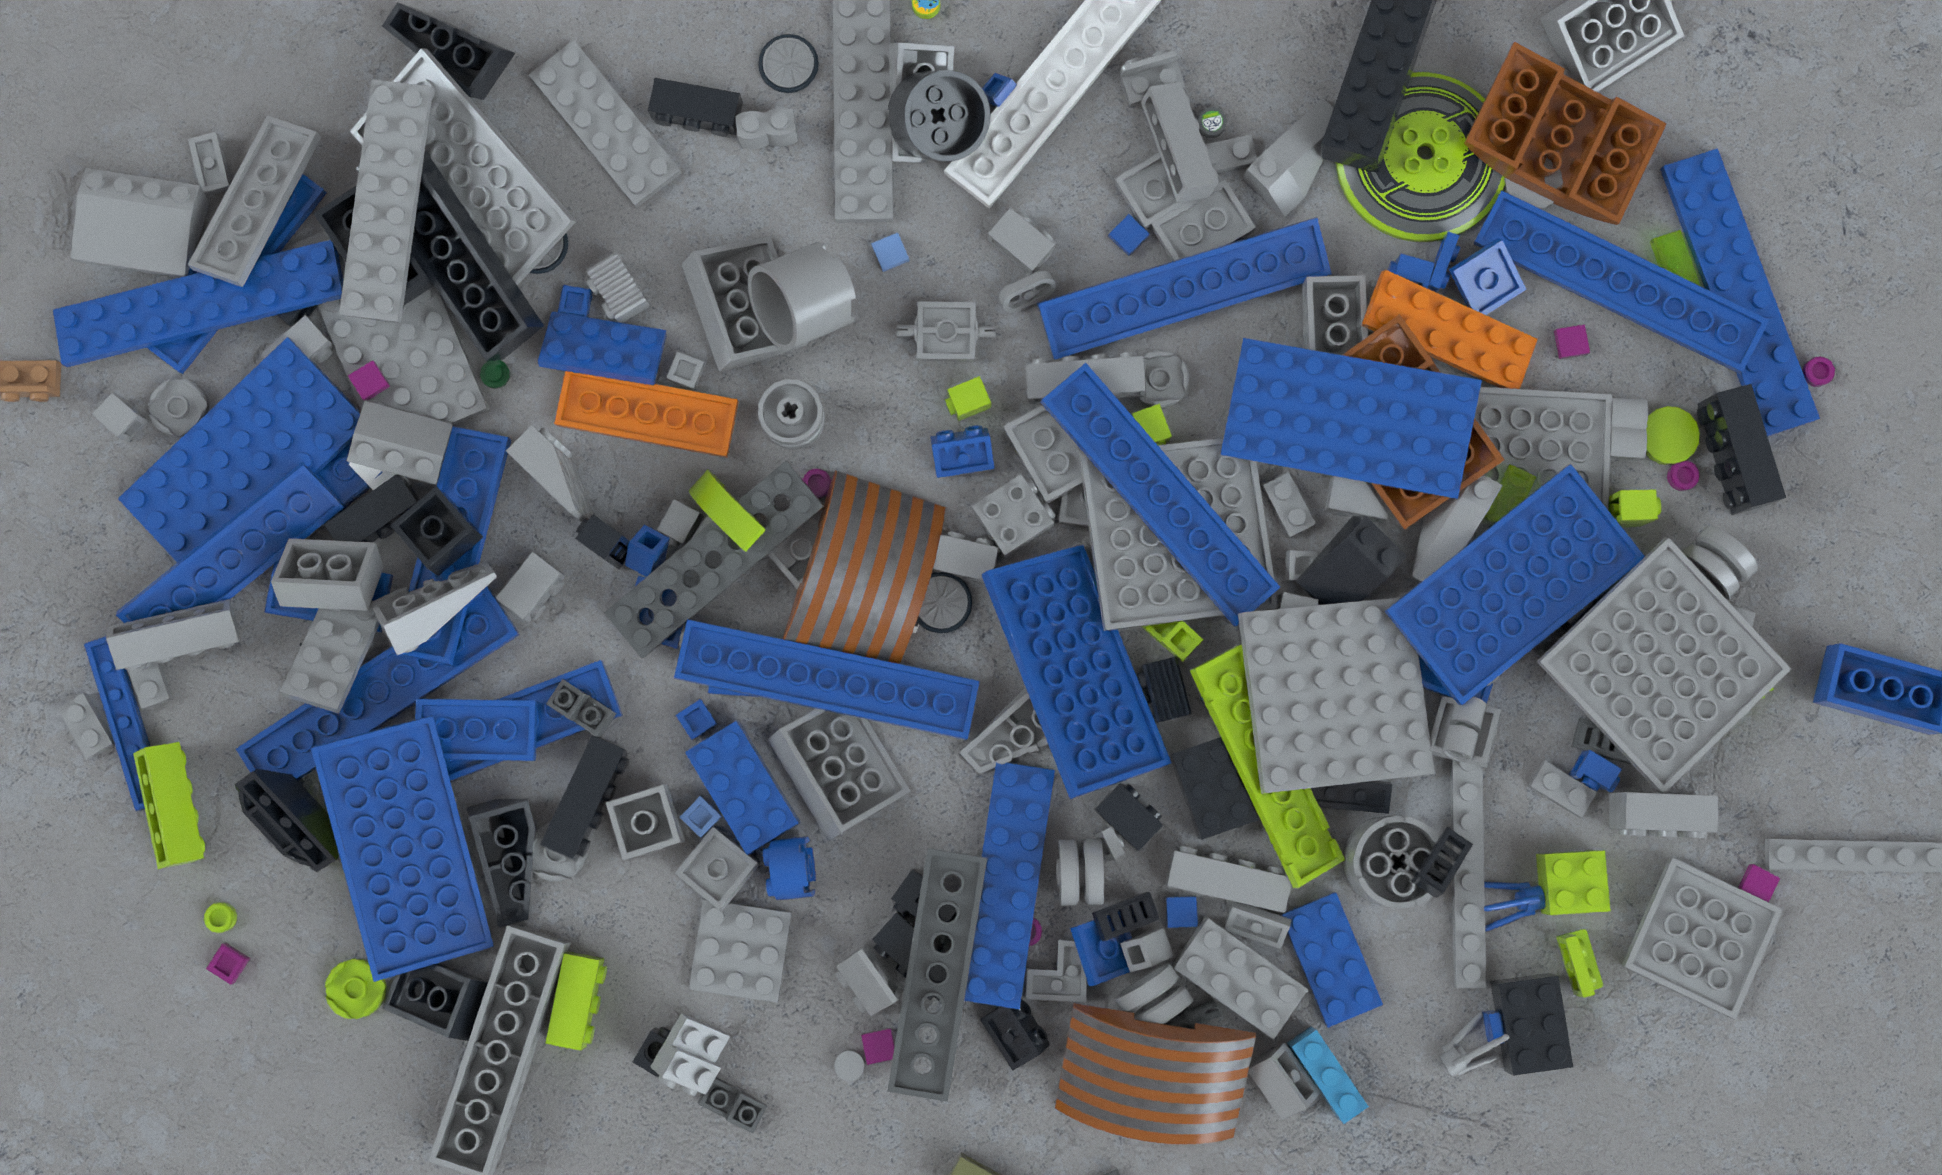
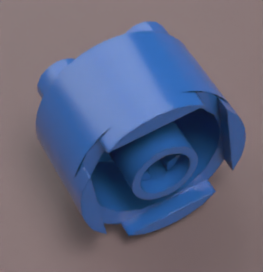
M808 836L771 840L768 848L763 849L765 867L769 866L770 878L766 880V889L769 897L775 896L776 900L814 897L815 889H810V881H816L813 849L812 847L806 848L805 845L810 841Z

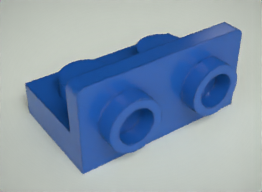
M974 425L965 428V431L953 433L952 430H943L937 432L936 436L930 437L937 478L995 469L988 428Z

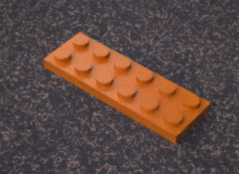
M1388 270L1381 271L1361 326L1375 332L1400 314L1430 357L1499 388L1520 389L1538 340L1537 338Z
M565 371L554 424L569 429L728 458L739 401L738 399L658 384L648 385Z

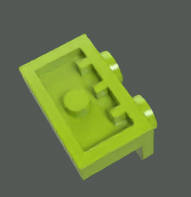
M1581 929L1556 936L1573 994L1582 998L1595 995L1594 990L1602 988L1603 982L1587 931Z

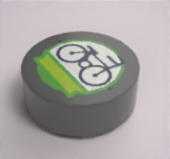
M1216 107L1204 109L1198 117L1199 132L1207 138L1220 136L1227 124L1224 112Z

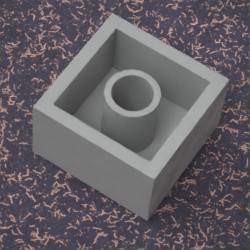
M663 784L606 802L622 860H630L685 842L668 785Z

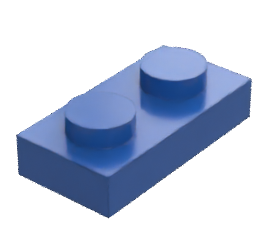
M1448 231L1442 239L1434 260L1435 264L1428 286L1429 290L1437 293L1440 288L1445 289L1451 274L1447 272L1450 261L1455 262L1460 250V246L1456 245L1459 238L1458 234Z

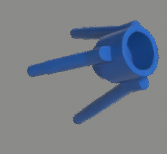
M1484 882V888L1519 890V892H1515V900L1484 906V911L1488 912L1515 906L1521 910L1486 925L1485 932L1522 917L1535 915V910L1545 908L1544 892L1539 885L1530 886L1529 882Z

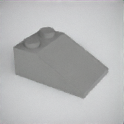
M865 944L836 966L839 970L835 974L845 989L849 986L856 995L853 1001L862 1013L867 1011L872 1016L899 999L901 991L868 944Z

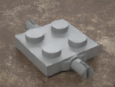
M918 301V313L914 325L897 324V337H914L917 344V361L975 362V346L978 342V337L996 338V326H979L976 318V302Z

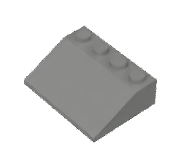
M1568 0L1540 18L1550 43L1575 80L1596 92L1684 36L1670 0Z
M86 168L77 192L71 260L177 278L188 276L190 269L188 263L196 250L210 202L200 185Z
M771 236L696 250L681 264L719 372L744 367L788 352L775 346L765 335L755 317L748 293V276L751 269L778 258ZM805 343V344H803V345H801V346H798V347H796V348H794V349L803 347V346L807 345L808 343Z
M531 425L506 452L570 514L581 522L585 518L590 519L593 513L576 464L570 460L573 453L544 427L537 430Z
M815 709L782 727L767 739L828 842L911 792L867 719Z

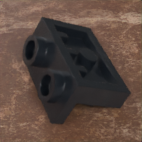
M1022 999L1019 1010L998 1007L980 1019L1012 1071L1039 1056L1050 1046L1045 1030L1037 1024L1031 1014L1029 1005Z

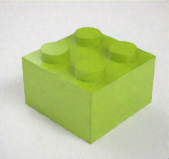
M1605 850L1536 854L1538 885L1541 886L1545 896V908L1541 909V914L1562 915L1611 911Z

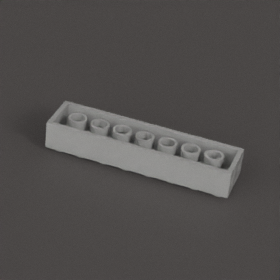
M518 924L507 925L428 1162L468 1175L495 1174L558 984L563 955L569 951L570 941Z

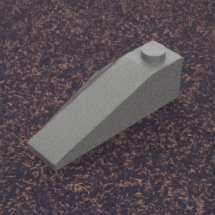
M890 43V98L895 88L912 74L934 70L953 71L954 46ZM931 110L933 121H935L938 110ZM891 134L892 161L921 163L922 158L912 156L904 151Z
M1324 98L1266 149L1247 168L1243 180L1283 218L1305 198L1323 161L1321 143L1334 109Z
M1483 475L1459 492L1458 499L1449 498L1423 516V524L1411 577L1420 582L1462 550L1468 544L1503 485Z
M483 562L452 572L448 579L444 581H434V579L424 581V587L410 592L407 587L398 589L371 602L370 606L398 656L402 653L412 652L420 644L426 642L496 578V575L489 564Z
M1025 688L960 750L959 753L979 774L995 768L996 762L1005 764L1013 758L1028 752L1032 753L1048 744L1027 689Z

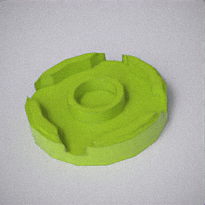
M1666 406L1656 409L1648 415L1646 455L1649 459L1659 464L1673 465L1687 460L1694 454L1699 445L1700 431L1697 422L1690 413L1679 407Z
M354 958L339 963L331 970L325 982L327 995L325 997L327 1004L334 1013L347 1019H359L371 1015L380 1008L385 999L387 984L385 979L373 981L367 959Z

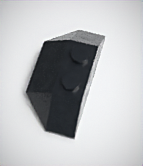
M255 769L235 784L242 812L283 856L299 864L310 866V869L315 872L320 871L338 859V848L328 813L292 774Z

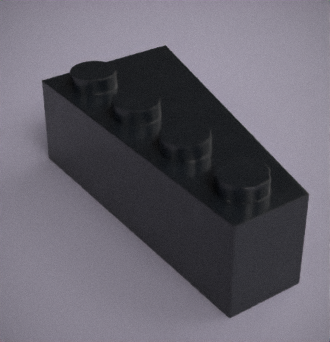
M397 2L382 25L383 28L416 54L421 48L428 49L462 90L472 98L484 100L515 55L514 52L399 2Z

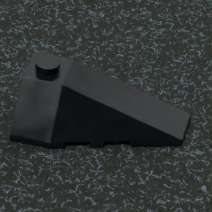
M495 799L467 807L468 818L499 928L528 920L535 825L528 799Z

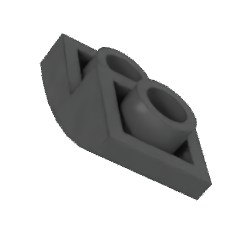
M564 679L561 680L546 703L598 738L602 737L617 714Z
M717 1077L707 1094L702 1093L698 1100L700 1106L725 1117L726 1121L751 1133H754L767 1108V1105Z

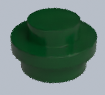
M501 360L487 361L481 368L480 377L486 386L498 389L505 386L509 381L510 370Z

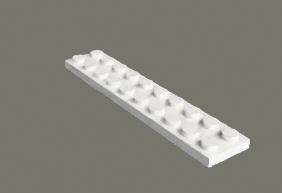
M1085 0L1016 83L1017 86L1001 106L996 107L990 114L988 133L982 144L969 156L952 161L944 170V174L990 209L1161 0Z

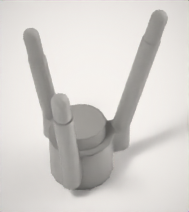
M1480 1012L1449 1043L1441 1047L1445 1053L1441 1054L1439 1059L1451 1077L1456 1074L1460 1076L1469 1070L1499 1060L1500 1055L1495 1054L1474 1062L1470 1061L1509 1039V1035L1504 1034L1468 1054L1465 1053L1461 1046L1456 1049L1455 1046L1483 1017V1014Z

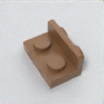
M57 360L0 361V400L18 402L20 397H30L31 401L47 402L49 397H60L61 362Z

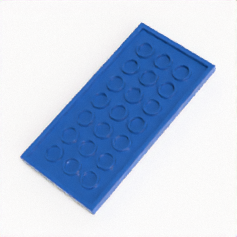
M287 337L133 483L118 500L172 558L179 562L300 463L304 462L317 475L352 441L361 412L319 367Z
M1243 338L1221 455L1458 499L1482 380Z
M1569 464L1384 612L1458 705H1463L1634 568L1645 555L1575 468Z
M1084 545L984 572L982 574L983 581L1069 798L1073 799L1171 764L1172 762L1118 629L1103 631L1096 575Z
M433 715L311 747L373 981H379L494 947Z

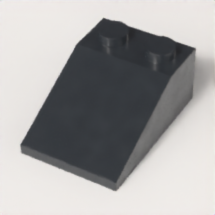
M1352 516L1296 582L1313 599H1318V604L1320 605L1358 602L1365 599L1388 579L1407 556L1367 516Z
M436 963L396 975L382 1009L448 1038L469 1041L488 982L468 973Z

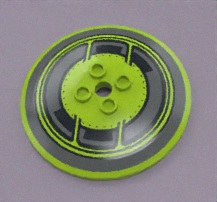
M1413 72L1378 173L1335 162L1339 183L1353 209L1367 223L1382 233L1412 242L1440 241L1448 231L1459 235L1481 221L1492 209L1501 190L1505 186V177L1484 163L1464 144L1485 98L1472 87L1452 77L1430 72ZM1421 146L1430 148L1432 158L1428 160L1420 158L1417 152L1418 148Z

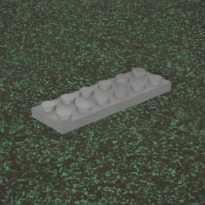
M574 40L529 74L531 80L636 209L681 174L680 169Z
M270 116L266 117L188 263L192 270L240 287L244 286L321 139V136L316 131Z

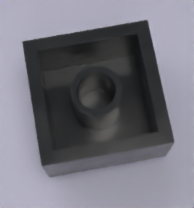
M437 486L390 525L425 567L437 576L442 574L483 538L482 534L448 495Z

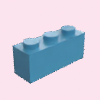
M1310 1026L1287 1042V1045L1321 1092V1095L1337 1119L1343 1124L1369 1107L1315 1028Z

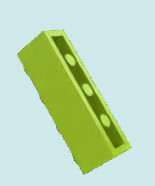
M180 742L145 747L134 752L133 755L157 868L163 869L203 859L205 843L199 835L197 826L199 815L197 809L193 807L191 798L193 788L190 779L187 778L185 770L186 755L181 749Z

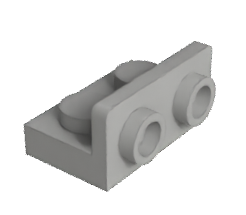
M1160 50L1150 58L1143 60L1141 58H1133L1125 62L1121 67L1120 78L1129 107L1140 105L1150 86L1181 82L1185 91V84L1177 62V50L1171 52Z

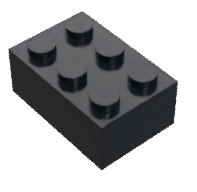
M1221 737L1169 755L1198 839L1203 840L1259 820L1252 800Z
M1545 973L1490 981L1495 1011L1501 1014L1504 1034L1509 1035V1039L1505 1043L1500 1044L1504 1071L1515 1076L1573 1068L1559 975Z

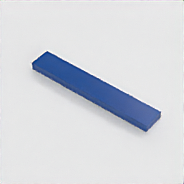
M105 636L85 643L84 646L135 811L145 810L133 753L151 746L128 672L125 668L116 670Z

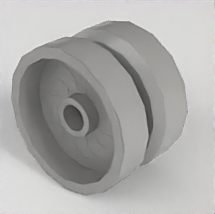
M785 379L772 384L764 391L759 401L758 417L761 426L771 441L782 448L798 450L810 446L819 438L825 426V412L819 395L810 385L800 380ZM790 412H795L796 417L790 419L788 414Z
M1711 525L1707 526L1696 537V545H1688L1682 551L1727 600L1739 590V582L1748 581L1758 569L1754 557L1747 548L1728 532Z
M1074 839L1058 841L1056 877L1061 906L1077 905L1079 902V886H1083L1084 900L1088 905L1104 904V865L1101 839H1085L1082 847V858H1078V846Z
M1170 963L1143 976L1115 997L1122 1011L1132 1012L1139 1009L1134 1013V1020L1158 1024L1167 1023L1193 1002L1191 995L1184 986L1168 990L1178 979V975Z

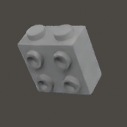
M1021 474L972 506L973 513L996 547H999V551L1004 559L1054 525L1052 518L1055 517L1052 509L1046 502L1041 504L1035 495L1039 492L1030 478L1025 480Z

